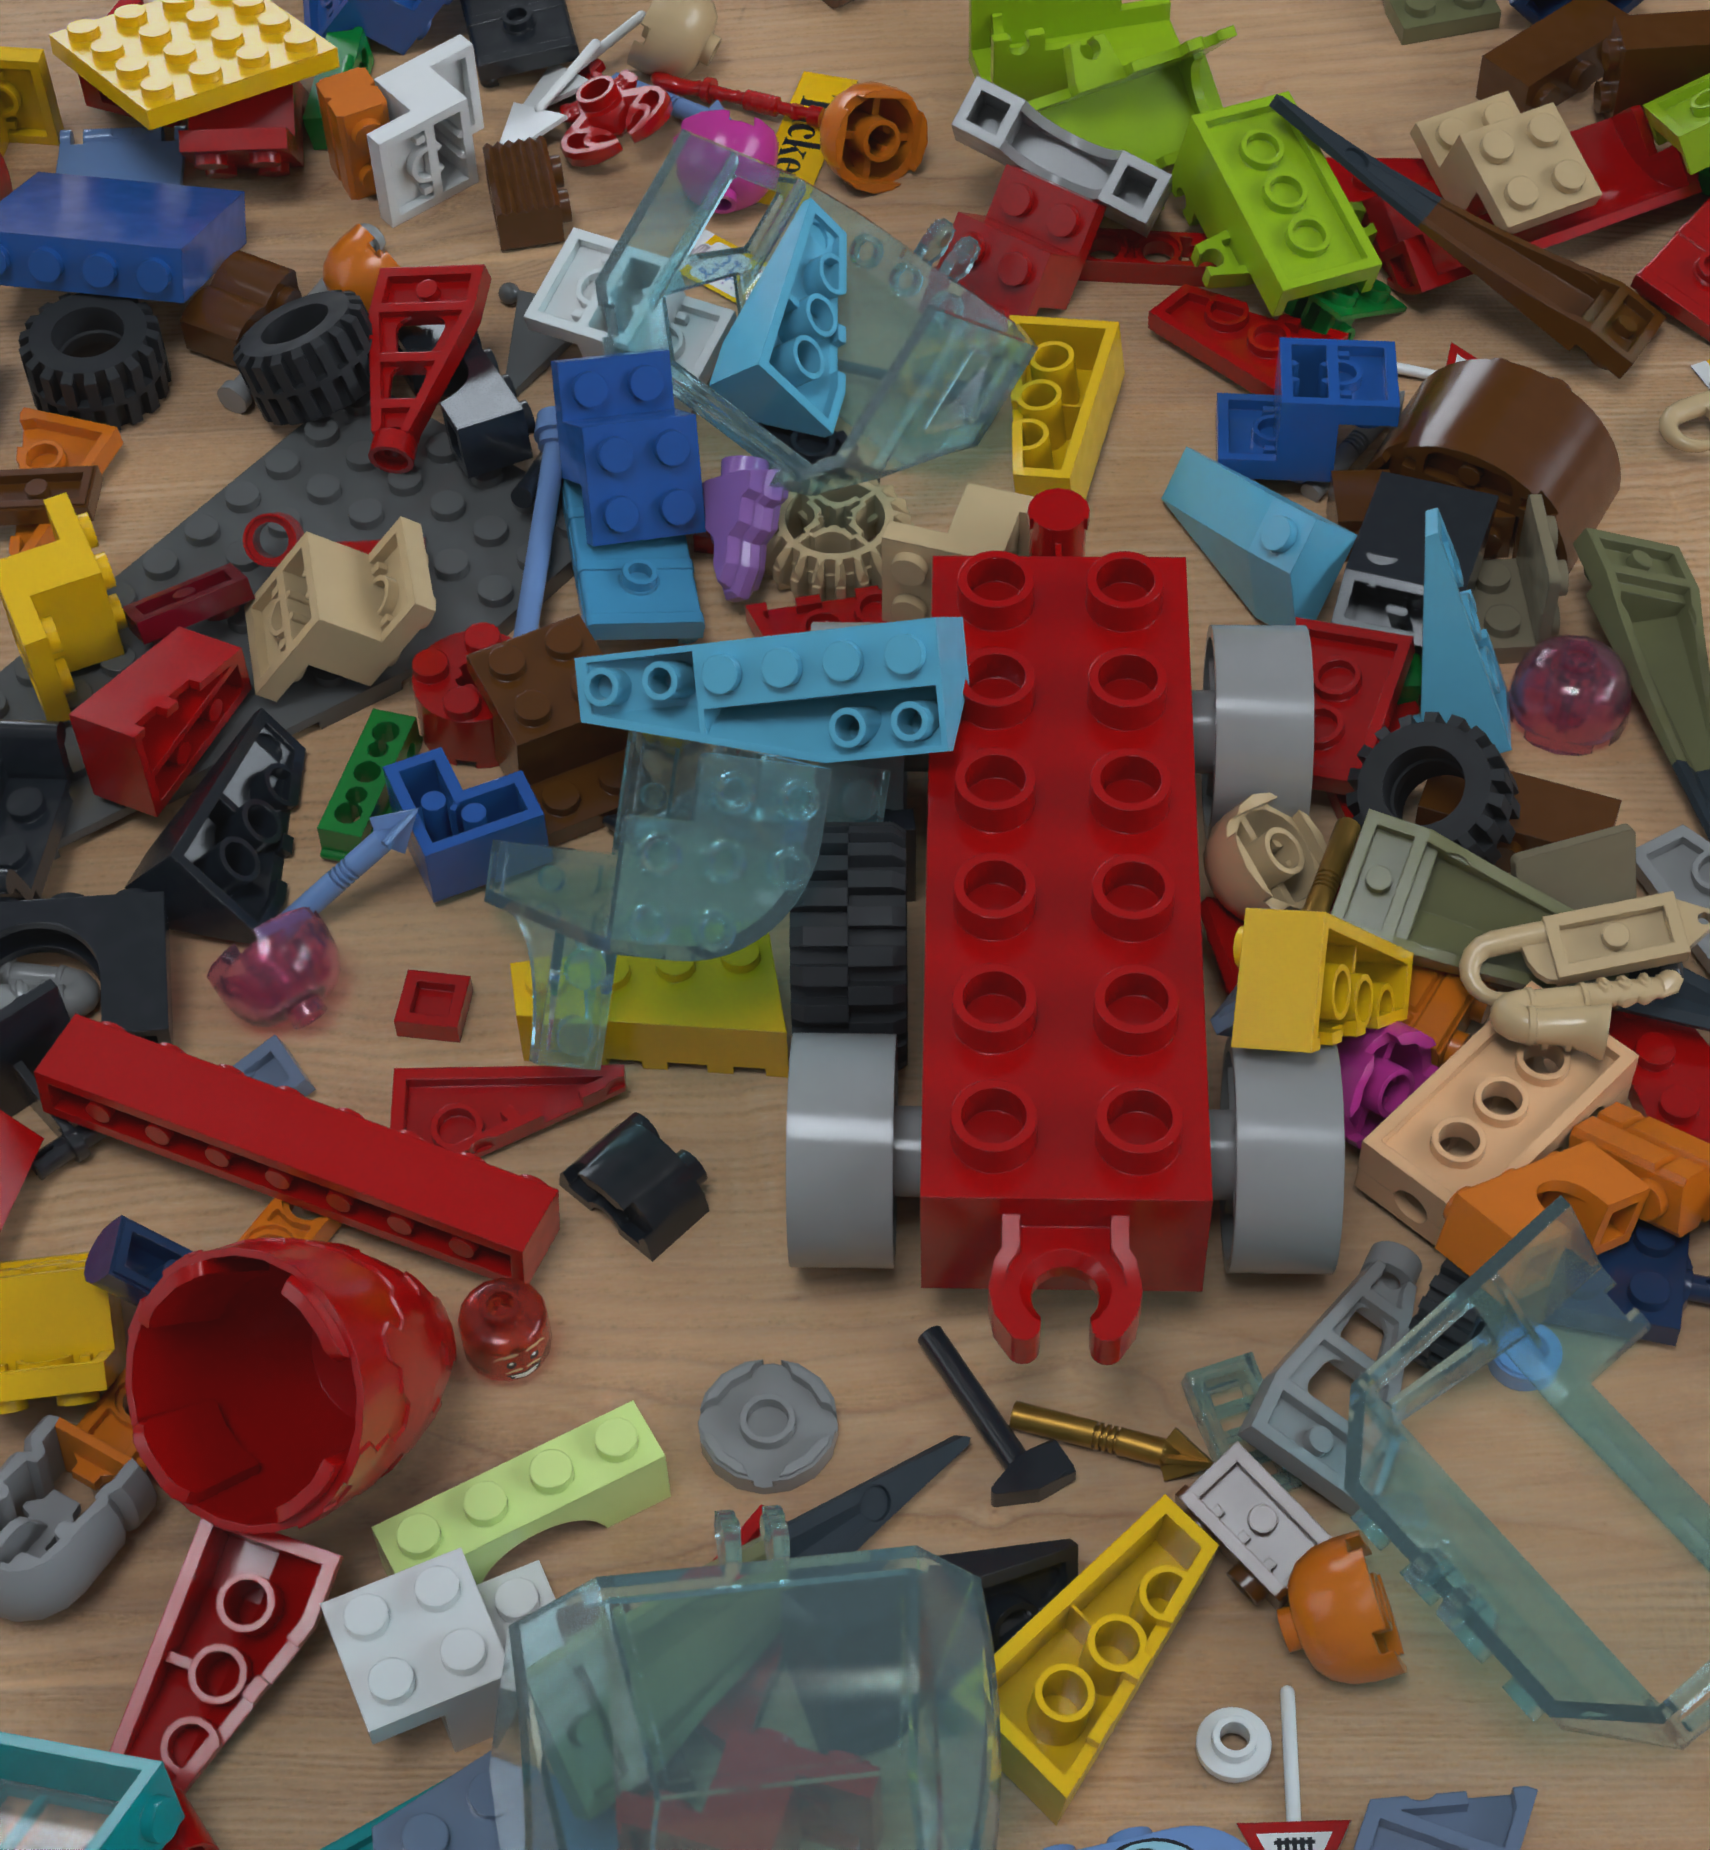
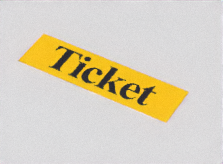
M804 71L790 103L802 104L807 108L810 105H816L826 109L835 96L852 85L857 84L858 80ZM784 116L776 133L779 150L772 186L757 203L798 210L802 202L809 198L825 158L820 148V128L807 125L805 120H793L788 116Z

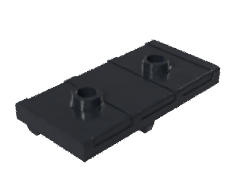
M460 0L469 39L474 48L481 85L486 88L499 86L498 78L571 62L579 56V49L565 0Z

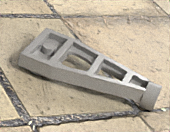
M1380 1241L1372 1245L1359 1275L1263 1379L1237 1434L1350 1516H1354L1367 1508L1392 1451L1406 1356L1402 1354L1403 1341L1410 1331L1408 1327L1413 1315L1417 1289L1416 1282L1422 1271V1263L1419 1257L1408 1247L1392 1241ZM1355 1311L1384 1332L1376 1361L1341 1337L1342 1330ZM1324 1363H1331L1362 1386L1363 1398L1360 1416L1355 1426L1308 1393L1310 1379Z

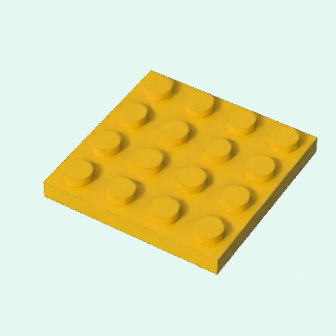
M156 0L143 5L128 4L117 8L114 14L95 20H76L69 23L67 29L49 34L52 53L148 130H153L340 67L336 46L270 0Z

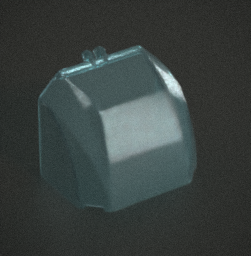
M780 1505L762 1506V1515L760 1516V1534L765 1543L767 1560L742 1562L739 1520L733 1510L714 1511V1530L719 1565L595 1577L508 1626L489 1764L500 1850H996L1002 1772L1000 1706L993 1640L981 1578L917 1545L790 1558L789 1531L785 1521V1513Z

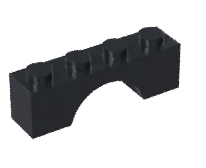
M445 325L401 326L398 331V352L431 351L436 346ZM476 331L442 397L449 398L440 402L451 452L468 479L533 458L529 435L534 434L535 420L526 400L518 402L510 376L507 373L500 375L492 350L490 348L482 349L478 331ZM403 375L415 396H417L426 375Z

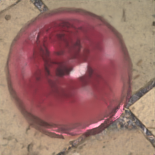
M1563 634L1545 639L1525 653L1517 666L1508 692L1510 720L1513 723L1515 717L1517 723L1525 729L1523 738L1533 746L1557 755L1583 756L1591 754L1594 745L1602 744L1609 739L1610 746L1620 738L1628 723L1631 711V677L1620 656L1604 642L1586 635Z
M301 907L285 912L253 929L252 932L258 940L248 946L243 953L239 951L235 943L231 945L211 965L206 976L223 1003L240 1020L255 1027L277 1028L291 1023L294 1029H301L316 1021L326 1012L327 1006L324 1000L333 992L341 972L340 952L328 927L315 910L313 913L310 907Z

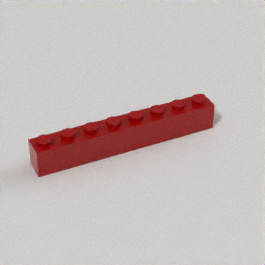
M75 1013L34 1071L43 1112L523 1291L526 1290L560 1230L559 1191L548 1186L544 1181L535 1176L514 1174L487 1164L475 1154L469 1152L457 1153L429 1143L412 1131L394 1130L366 1120L362 1115L349 1108L341 1107L336 1109L306 1098L299 1091L291 1087L270 1085L246 1076L239 1069L231 1065H216L188 1055L173 1044L166 1042L158 1044L128 1033L124 1028L113 1022H98Z

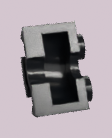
M637 1112L632 1113L623 1122L617 1124L560 1173L559 1185L590 1211L594 1208L603 1211L613 1221L619 1235L652 1262L709 1212L705 1194L700 1187L708 1178L702 1164L686 1150L681 1149L675 1153L660 1139L654 1125L645 1116Z

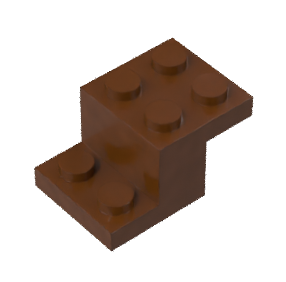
M580 614L466 655L467 670L493 715L495 758L505 776L520 770L523 771L544 813L549 848L605 827L602 823L604 816L612 814L636 815L658 806V791L632 748V731L581 722L574 658L603 654Z

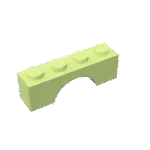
M634 1400L372 1526L382 1566L387 1576H390L461 1547L476 1585L480 1584L491 1568L506 1553L537 1533L560 1524L584 1520L598 1522L609 1528L671 1497L666 1456Z

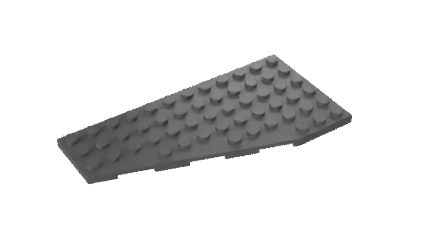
M369 391L362 398L343 410L325 418L301 424L115 577L117 586L107 589V594L116 593L122 607L230 562L247 576L253 594H255L277 567H264L252 561L246 554L243 546V533L247 524L254 517L273 512H282L294 517L302 526L304 534L307 531L334 542L382 539L400 516L420 523L423 537H426V551L429 558L428 567L433 595L436 599V612L430 624L426 628L420 629L405 646L396 663L387 667L371 686L308 665L303 677L299 681L293 682L279 700L275 702L255 695L244 609L248 602L241 604L239 612L229 618L220 621H208L205 619L186 627L188 630L241 647L252 689L168 804L192 793L248 720L260 708H263L291 735L316 723L323 729L403 690L401 682L412 677V660L415 655L427 649L438 640L454 633L466 631L469 626L479 622L494 624L498 627L501 634L508 636L515 627L535 503L534 500L530 507L519 508L512 502L511 492L526 472L512 464L468 479L451 452L445 425L433 418H430L420 437L414 466L411 471L394 474L380 470L368 458L373 438ZM559 495L543 603L574 576L561 495ZM270 522L262 529L260 543L264 551L278 557L287 549L288 535L281 525ZM128 627L118 630L124 655L70 672L76 692L66 695L70 711L72 712L156 644L150 642L144 645ZM19 656L0 671V719L47 721L22 658ZM71 720L65 721L64 724L66 727L65 747L74 773L69 789L73 803L54 860L61 857L58 849L138 811L93 794Z

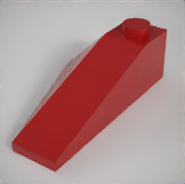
M201 1518L109 1752L163 1761L173 1787L181 1789L186 1794L316 1630L323 1613L320 1603L328 1600L344 1557L277 1532L247 1534L219 1528Z

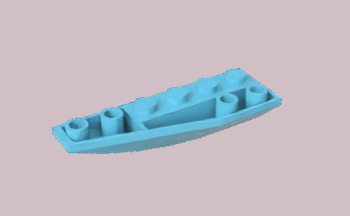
M931 617L574 658L582 723L820 763L953 751L965 703L963 695L965 680H967L969 685L963 617Z

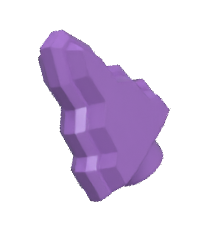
M744 455L725 457L721 461V476L708 479L702 483L705 529L710 533L711 541L714 544L713 566L716 578L723 588L726 600L735 603L748 600L752 592L759 590L765 572L767 544L778 529L780 507L788 498L790 479L785 476V472L780 469L769 470V462L759 457Z

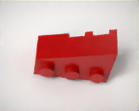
M179 626L69 713L93 794L158 817L252 689L242 648Z

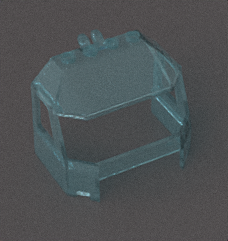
M682 129L595 280L598 306L605 308L608 336L602 337L604 354L654 349L669 350L673 395L752 456L767 460L770 469H780L769 486L783 488L784 490L807 496L883 478L946 454L977 447L1036 353L1038 346L1021 326L958 283L960 279L969 274L974 261L977 260L980 254L981 247L977 240L970 235L968 237H961L953 246L952 251L949 252L941 267L937 268L933 265L935 261L943 257L949 243L952 242V238L955 236L954 232L956 230L947 219L943 218L935 220L933 224L931 223L927 233L923 235L913 251L858 211L798 176L685 129ZM739 177L776 192L749 241L743 247L690 254L733 179ZM809 198H812L847 233V291L838 297V323L846 327V344L838 347V371L846 374V392L838 417L853 427L836 456L818 460V463L813 465L675 361L666 303L667 295L733 277L739 315L800 205Z
M1560 1195L1351 1384L1344 1489L1361 1508L1350 1518L1380 1551L1392 1542L1410 1561L1399 1573L1430 1607L1440 1598H1443L1442 1603L1438 1606V1610H1436V1615L1481 1664L1494 1655L1513 1677L1502 1688L1533 1722L1546 1712L1556 1725L1564 1731L1684 1750L1693 1740L1710 1728V1698L1684 1719L1679 1720L1688 1709L1710 1690V1660L1660 1704L1401 1423L1410 1415L1505 1353L1557 1414L1710 1572V1506L1591 1384L1645 1335L1652 1326L1646 1317L1635 1307L1625 1316L1607 1295L1617 1283L1602 1267L1572 1206ZM1473 1308L1485 1326L1483 1331L1389 1401L1384 1402L1378 1394L1381 1388L1464 1313Z

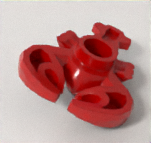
M595 59L577 73L589 79L577 90V100L559 107L560 114L568 117L564 122L571 124L560 143V149L565 158L572 166L587 167L597 165L623 151L618 138H622L626 132H628L634 143H638L657 132L670 118L673 110L671 98L665 89L660 86L651 85L636 87L638 76H635L628 69L622 70L615 79L611 76L603 75L602 72L606 67L602 60Z

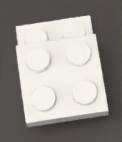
M461 34L374 79L375 86H378L387 100L390 122L366 135L380 217L392 228L479 182L472 134L483 129L484 122L473 44Z
M573 227L523 316L529 330L577 344L583 357L654 349L669 350L674 407L689 413L692 412L710 379L722 343L737 319L734 310L686 296L672 257Z
M460 1547L320 1603L325 1621L373 1745L441 1717L456 1753L533 1721L514 1679L566 1645L552 1605L557 1601L539 1560L476 1585Z

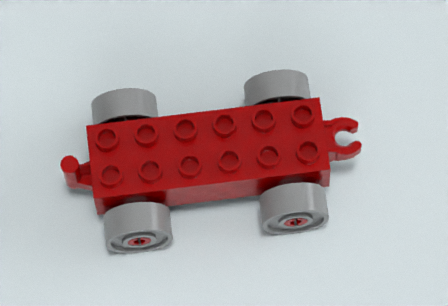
M1062 488L1042 491L1036 494L1029 502L1027 510V523L1030 530L1029 556H1018L1010 552L997 550L982 552L974 556H933L931 617H963L969 685L967 680H965L963 689L965 703L953 751L833 763L807 760L809 822H849V815L867 813L879 808L891 810L907 809V772H928L922 1106H898L897 1034H792L786 1125L787 1248L789 1266L795 1268L894 1269L897 1196L920 1197L921 1288L988 1289V1315L993 1337L1009 1359L1018 1364L1031 1363L1039 1354L1041 1317L1033 1308L1031 1300L1035 1290H1093L1097 1295L1098 1308L1090 1317V1354L1094 1361L1101 1365H1113L1120 1361L1136 1340L1143 1291H1203L1213 1200H1219L1221 1243L1226 1273L1333 1274L1335 1272L1340 1251L1344 1205V1103L1341 1066L1336 1044L1332 1046L1320 1045V1050L1316 1052L1303 1053L1231 1047L1232 1037H1228L1223 1056L1220 1109H1209L1195 774H1201L1203 822L1206 839L1209 838L1212 827L1226 813L1252 794L1270 792L1278 798L1269 802V806L1290 817H1293L1298 810L1309 816L1314 758V677L1309 630L1306 625H1209L1205 646L1203 690H1192L1186 557H1147L1129 551L1113 552L1102 557H1085L1086 530L1090 522L1089 505L1080 494ZM812 622L810 631L878 623Z

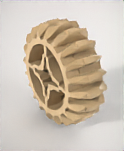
M829 467L826 475L816 477L807 471L803 483L790 480L788 498L780 507L778 529L767 544L766 575L773 576L778 590L791 588L794 598L820 594L821 602L855 597V588L878 585L879 589H882V535L888 521L914 526V523L911 522L909 509L906 506V499L897 497L893 485L880 486L875 474L869 475L864 479L858 478L854 468L846 475H835L831 467ZM876 535L877 537L869 543L868 540Z

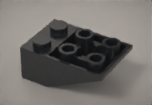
M1382 471L1346 565L1331 623L1413 636L1415 652L1421 655L1422 662L1425 513L1427 510L1438 507L1462 570L1464 585L1458 588L1459 592L1471 589L1472 594H1474L1499 496Z

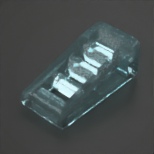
M1253 1352L1187 1372L1181 1382L1193 1417L1214 1463L1229 1449L1230 1445L1235 1444L1237 1441H1245L1237 1435L1240 1427L1223 1431L1219 1420L1249 1411L1263 1381ZM1234 1387H1240L1244 1397L1214 1406L1210 1395ZM1259 1450L1249 1452L1260 1464L1273 1461ZM1273 1461L1278 1473L1271 1476L1287 1492L1302 1486L1300 1479Z

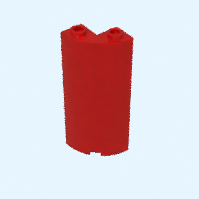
M1640 105L1629 107L1611 118L1570 132L1602 192V196L1597 203L1513 235L1542 249L1548 248L1702 192L1698 181L1699 172L1693 175L1687 172L1681 152L1673 145L1657 152L1655 140ZM1434 180L1420 184V186L1443 198ZM1377 195L1361 201L1366 209L1361 225L1365 228L1370 223H1373L1378 232L1372 245L1382 262V268L1391 276L1387 278V285L1395 291L1407 295H1417L1474 274L1380 196ZM1488 213L1477 216L1494 225Z

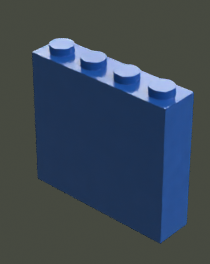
M37 172L0 201V285L185 303L217 272L226 258L240 250L247 243L244 191Z

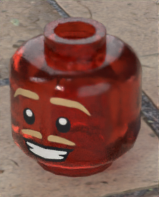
M500 1277L481 1283L471 1290L462 1302L457 1324L466 1360L478 1374L493 1381L511 1382L529 1376L542 1366L550 1353L552 1331L544 1298L532 1285L517 1278Z

